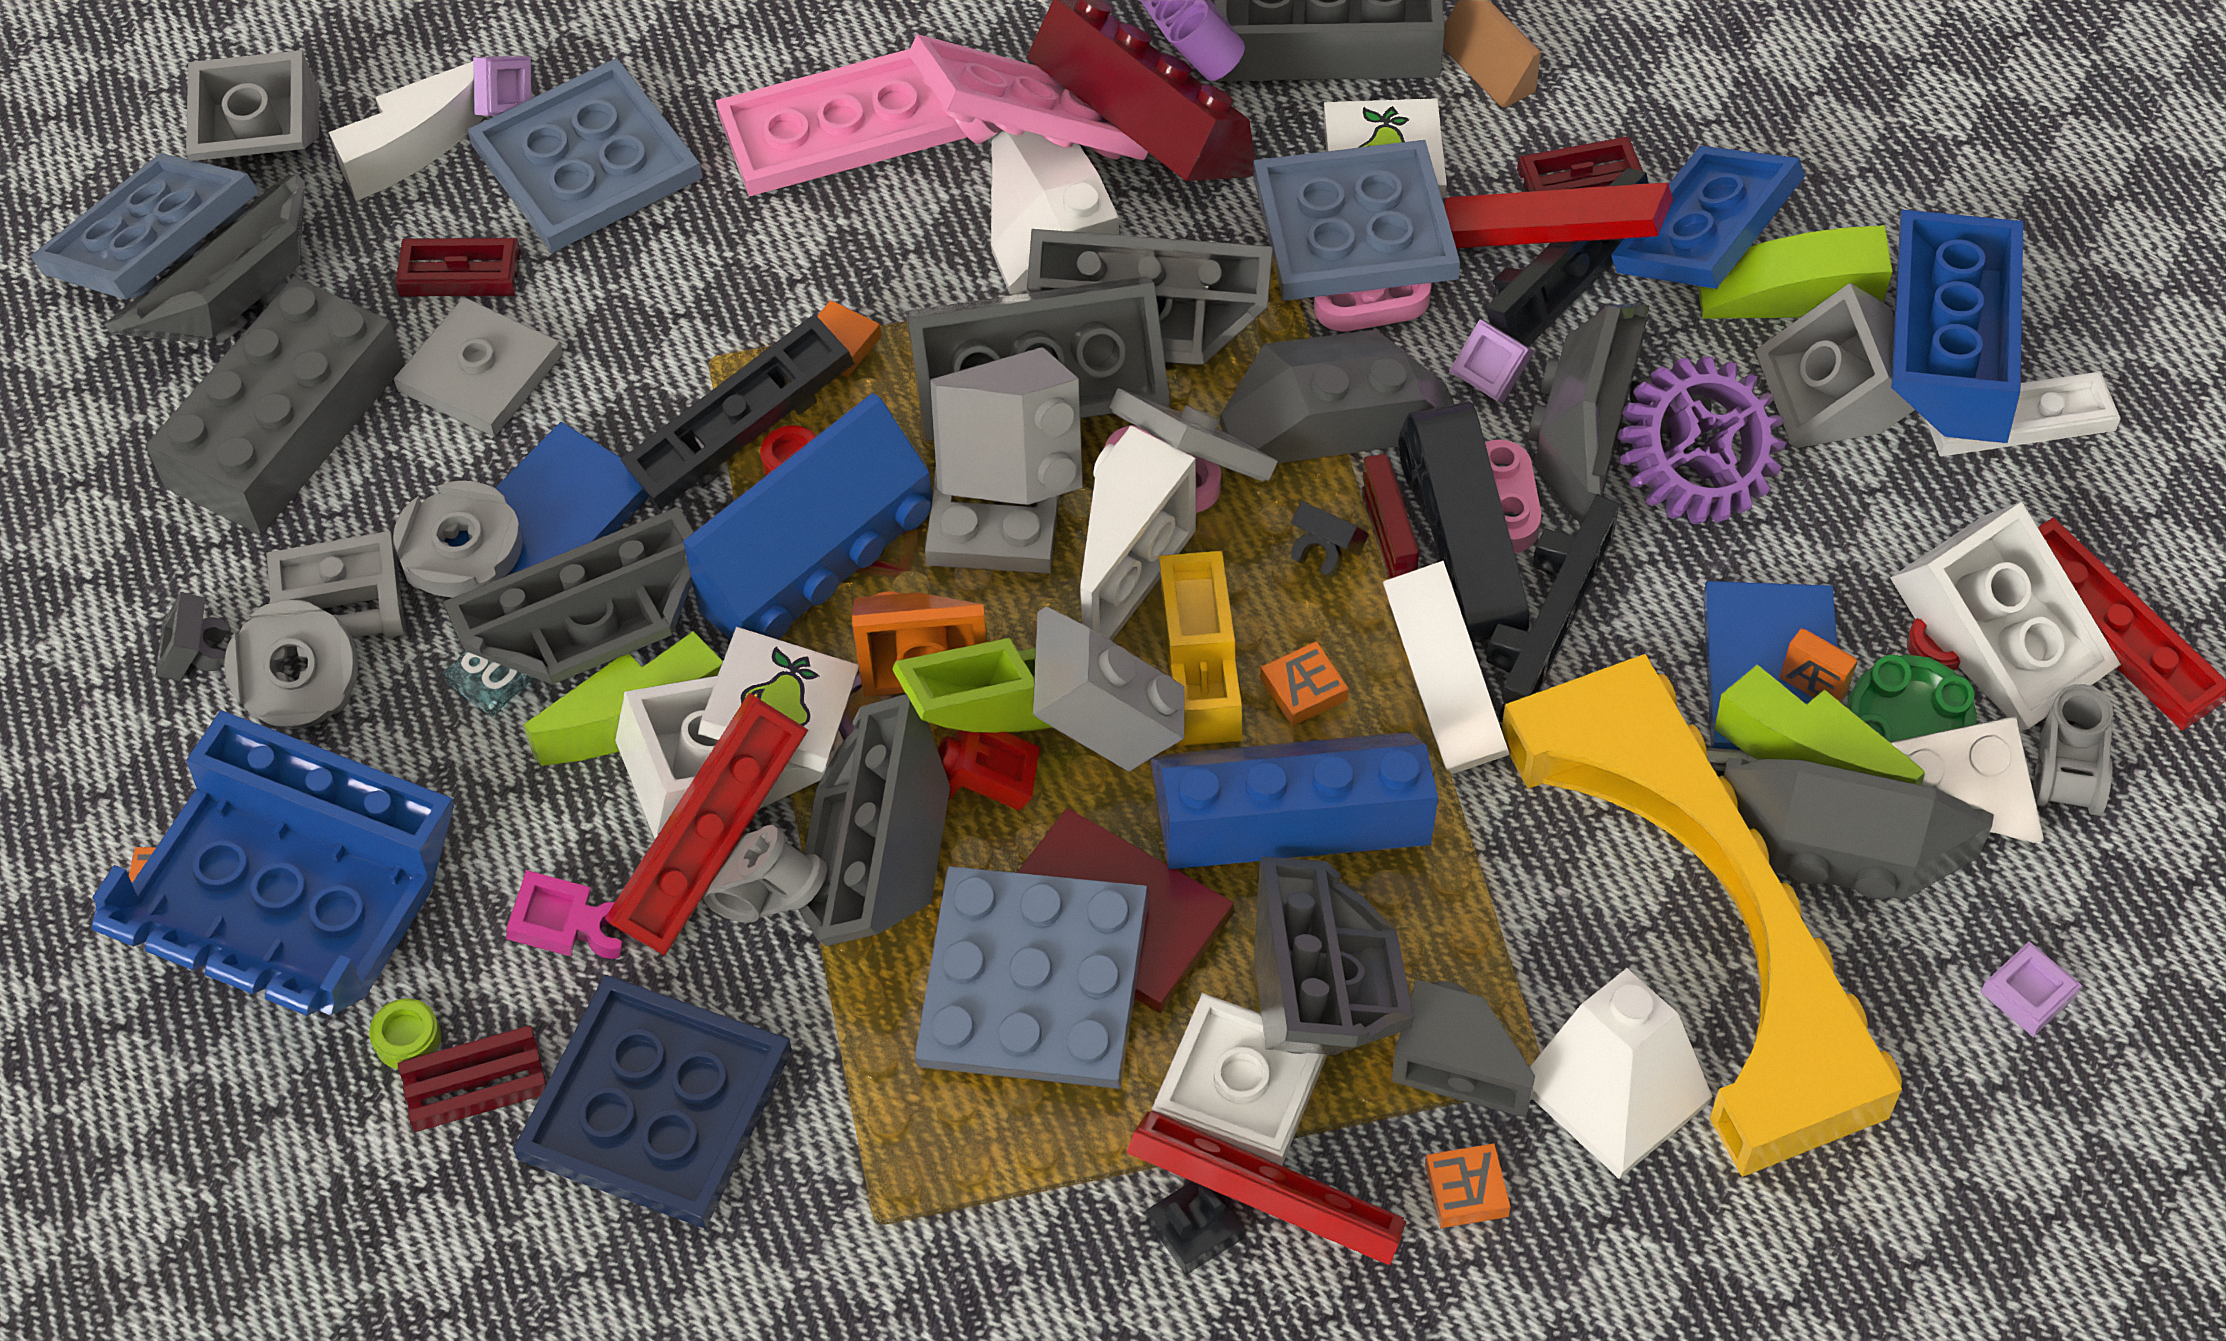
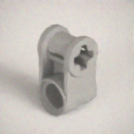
M2073 684L2064 688L2056 696L2040 733L2039 756L2033 781V793L2037 806L2045 807L2048 801L2088 807L2089 814L2102 816L2104 813L2112 781L2110 751L2114 713L2112 703L2099 689L2086 684ZM2067 721L2079 723L2086 730L2075 728L2071 726Z
M766 825L757 831L740 837L705 892L703 900L706 906L713 912L724 918L743 923L755 922L761 917L787 910H798L807 905L820 890L826 877L827 864L816 854L804 855L785 841V834L775 825Z

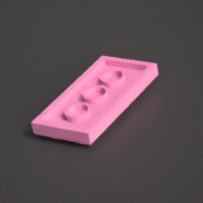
M916 35L908 55L922 74L923 82L931 87L942 103L943 111L949 116L967 123L973 122L975 118L993 122L1000 129L1014 135H1023L1024 131L1040 134L1052 143L1062 147H1072L1074 143L1088 146L1100 155L1110 159L1118 160L1123 155L1145 160L1148 151L1038 66L931 37Z
M910 49L716 100L718 116L748 197L964 139L967 136L960 129L955 118L943 111L942 103L931 87L923 82L922 74L908 55Z

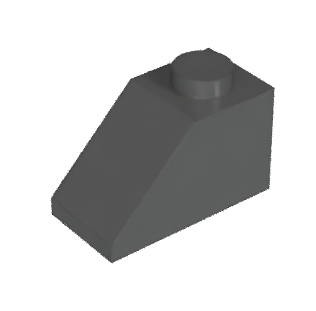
M1416 979L1410 998L1414 1019L1411 1029L1400 1032L1394 1055L1391 1082L1526 1118L1535 1074L1485 998L1470 994L1467 989L1452 982L1437 981L1429 983Z

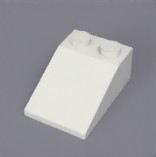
M1133 426L1128 428L1116 445L1108 444L1102 450L1094 466L1093 475L1095 483L1080 586L1082 624L1110 641L1114 640L1160 579L1159 556L1179 554L1196 532V458Z
M2022 502L1980 517L1890 577L1915 620L1917 618L1921 619L1927 625L1924 632L1944 652L1953 651L1961 661L1959 668L2007 717L2016 716L2018 727L2021 731L2030 729L2047 717L2056 696L2064 688L2073 684L2091 686L2121 665Z
M717 676L631 690L624 693L615 741L654 839L660 833L718 742L716 739L698 734L701 719ZM838 730L824 773L788 762L759 809L820 781L837 749L844 742L840 731Z

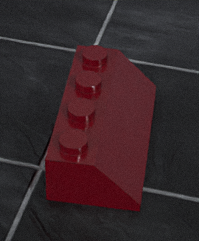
M1052 1L1026 58L1185 181L1252 177L1255 155L1250 120L1231 106L1233 99L1227 93L1216 87L1200 83L1190 75L1192 68L1186 62L1175 56L1162 54L1150 45L1152 39L1146 32L1133 25L1122 24L1110 15L1112 9L1105 1Z

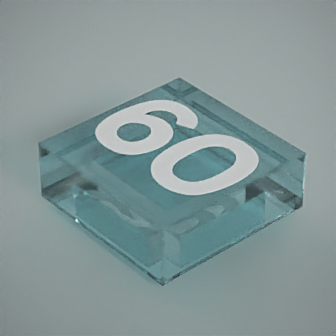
M466 651L443 672L449 686L491 717L534 678Z

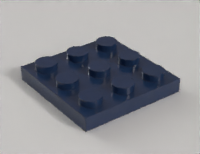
M605 974L513 1148L518 1161L706 1229L792 1052L790 1039Z

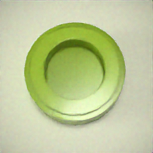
M403 998L386 1004L375 1014L369 1028L370 1041L378 1058L384 1064L394 1069H398V1062L437 1052L441 1043V1028L433 1010L427 1004L417 999Z

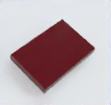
M1069 808L1064 810L1016 872L1147 886L1150 896L1134 999L1160 1014L1234 914V902L1176 869H1168V865Z

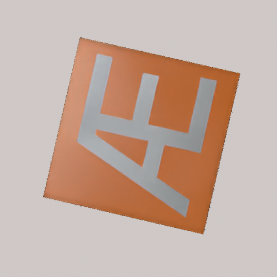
M1801 628L1789 643L1780 678L1813 698L1823 690H1826L1839 702H1842L1848 693L1858 660L1810 631Z
M1317 641L1261 666L1260 679L1291 726L1348 701V686Z
M1494 1143L1426 1155L1425 1168L1440 1229L1509 1217L1511 1207Z

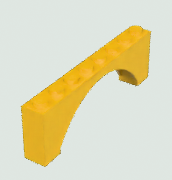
M1646 654L1505 704L1501 730L1510 754L1509 756L1528 789L1545 784L1574 790L1612 802L1644 817L1670 833L1696 854L1718 878L1742 917L1757 960L1760 984L1759 1024L1754 1047L1735 1083L1718 1090L1709 1118L1741 1177L1889 1119L1902 1091L1901 1075L1894 1059L1888 1052L1884 1050L1879 1051L1867 1030V1018L1861 1003L1853 994H1846L1837 980L1829 949L1820 938H1813L1801 918L1800 903L1794 890L1788 883H1780L1771 868L1769 853L1764 839L1756 829H1748L1738 812L1737 797L1732 785L1724 776L1718 777L1707 759L1705 741L1698 728L1693 724L1687 725L1677 708L1674 688L1667 676L1664 674L1658 675Z

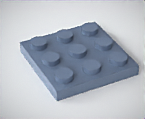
M617 58L467 129L473 148L551 253L703 178L700 162Z
M1426 140L1254 160L1253 177L1269 245L1273 247L1272 258L1282 301L1459 279L1460 260Z
M160 153L35 251L30 257L44 275L125 300L134 298L151 289L157 281L156 276L170 264L193 255L201 246L200 240L217 226H224L238 218L244 212L245 208L243 205L256 196L259 191L247 173Z
M948 866L914 1057L918 1067L1121 1089L1150 896L1148 887L1144 885Z

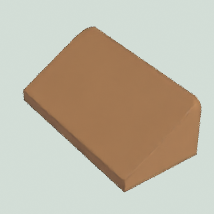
M1458 0L1444 24L1443 49L1501 107H1508L1536 92L1541 51L1490 0Z

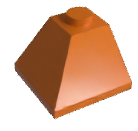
M888 591L874 596L854 598L852 626L863 697L905 693L892 670L895 661L987 642L984 606L980 603L920 592L900 594Z

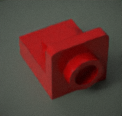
M959 730L953 738L949 736L944 737L938 745L937 750L950 784L948 801L962 786L1019 811L1032 798L1040 750L1039 746L1007 732L987 733Z

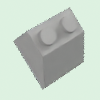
M303 50L188 62L186 156L189 161L305 149L319 138V90Z
M1851 283L1755 350L1771 394L1774 395L1773 399L1779 415L1784 418L1783 425L1791 445L1797 448L1880 434L1915 411L1911 405L1891 388L1895 322L1891 307Z
M1043 347L930 380L937 489L942 494L1029 505L1083 488L1079 379Z
M1047 606L1037 612L1033 716L1127 771H1131L1184 739V686L1089 627Z

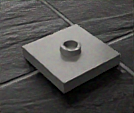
M463 297L395 376L394 382L398 392L496 437L560 359L563 351L560 341Z
M1117 388L1109 406L1113 410L1112 413L1181 451L1263 482L1265 479L1270 480L1278 460L1218 429L1217 426L1220 420L1188 405L1185 406L1183 412H1179Z

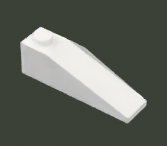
M1001 129L998 134L992 137L991 249L1010 294L1027 290L1031 229L1119 235V217L1098 172L1079 144L1074 143L1072 147H1062L1052 143L1040 134L1024 131L1023 135H1014Z

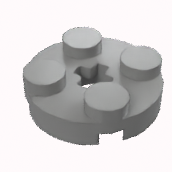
M452 481L437 486L439 494L428 497L422 503L419 496L406 505L399 515L394 528L393 543L407 581L413 587L434 595L456 597L503 578L513 569L521 554L523 536L515 511L506 503L505 497L496 488L484 483ZM459 531H468L470 540L464 545L450 547L448 543L444 542L445 538H456Z
M281 600L258 608L249 616L251 619L243 624L239 633H234L228 643L225 654V676L232 695L251 715L274 727L301 729L317 725L331 715L342 711L350 700V692L356 683L358 674V655L355 643L338 618L309 602ZM295 647L300 657L308 659V667L306 670L300 671L298 680L289 682L287 674L276 671V662L285 660L287 658V649Z

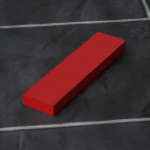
M1665 182L1447 197L1444 207L1456 248L1657 237L1673 197L1669 183Z
M2054 517L2038 527L2121 665L2117 669L2180 730L2184 731L2226 702V679Z
M748 693L606 915L605 919L609 924L665 956L809 730L753 694Z
M1152 1110L1151 1112L1147 1111L1135 1129L1126 1151L1127 1154L1389 1266L1407 1222L1404 1220V1217Z

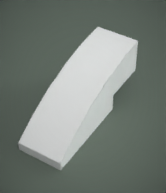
M473 61L375 97L380 111L379 114L330 131L329 135L340 169L356 201L398 183L423 169L450 150L468 134L467 129L478 125L485 117L483 115H475Z
M1444 561L1383 581L1448 776L1510 755Z

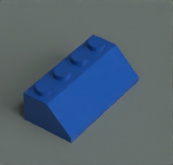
M1902 209L1899 225L1891 388L1944 437L2008 443L2021 391L2023 221Z
M872 392L683 541L699 613L730 640L736 627L779 640L787 632L791 623L813 605H820L826 602L834 594L841 582L860 567L865 568L874 563L888 544L904 531H911L917 528L928 516L932 507L929 471L880 397Z
M1409 732L1164 754L1151 758L1168 869L1261 861L1262 856L1296 858L1431 845L1438 794L1427 746Z

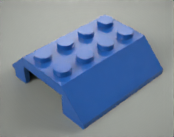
M220 710L186 759L196 790L133 882H131L126 869L116 865L112 867L92 896L96 905L92 930L133 947L146 942V952L191 970L206 965V976L248 993L255 994L266 989V1000L303 1015L309 1016L317 1011L333 1015L366 998L430 894L454 808L453 798Z

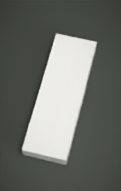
M2100 371L2021 383L2020 396L2008 443L1944 437L1928 421L1927 424L1939 456H1947L2116 431L2121 418Z

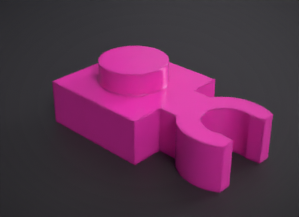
M526 870L506 928L507 940L571 957L577 939L588 942L589 947L594 953L608 959L620 958L623 942L616 938L607 937L601 931L605 925L609 924L605 917L615 902L603 903L597 907L589 906L591 887Z

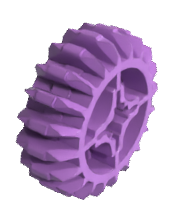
M1702 357L1697 360L1695 367L1689 358H1681L1673 363L1672 371L1662 366L1652 372V384L1643 382L1634 389L1633 393L1639 403H1630L1623 408L1621 414L1635 426L1625 427L1618 431L1616 438L1624 443L1633 445V450L1620 456L1619 463L1627 466L1636 463L1640 473L1632 476L1629 485L1637 488L1648 483L1652 489L1646 497L1647 505L1655 506L1667 499L1666 517L1671 519L1678 518L1686 510L1688 519L1692 524H1700L1706 521L1708 514L1717 523L1730 518L1731 510L1741 514L1751 509L1753 505L1751 496L1756 498L1765 496L1771 488L1764 477H1773L1779 474L1782 468L1769 455L1785 449L1787 442L1771 436V430L1781 426L1784 418L1779 415L1768 417L1764 407L1771 404L1774 397L1773 394L1765 393L1758 397L1753 394L1752 390L1756 386L1758 376L1749 374L1740 381H1736L1737 363L1729 361L1723 364L1717 371L1713 357ZM1689 394L1709 397L1721 404L1728 412L1724 415L1711 413L1703 406L1700 400L1694 402ZM1666 410L1669 417L1665 420L1671 430V442L1669 447L1663 452L1660 428ZM1716 427L1719 428L1717 433L1708 438L1709 442L1704 444L1702 450L1698 447L1686 454L1683 450L1695 442L1694 439L1700 435L1701 431L1706 433ZM1739 430L1742 452L1738 468L1736 469L1734 465L1738 460L1732 450V439ZM1680 465L1692 467L1700 474L1703 480L1709 478L1715 488L1695 485L1682 478L1674 469Z

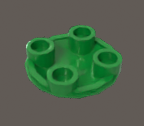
M1891 654L1880 658L1873 667L1860 676L1848 696L1847 708L1889 742L1974 725L1977 719L1974 705L1975 693L1969 681L1932 658L1905 654L1898 656Z

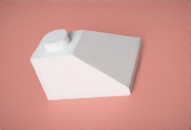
M1628 968L1583 1002L1530 1066L1535 1074L1531 1098L1618 1179L1622 1178L1704 1109L1713 1097L1679 1014Z

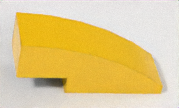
M1222 551L1159 556L1169 674L1170 677L1184 686V739L1177 742V745L1187 746L1242 741V704L1235 662V638Z

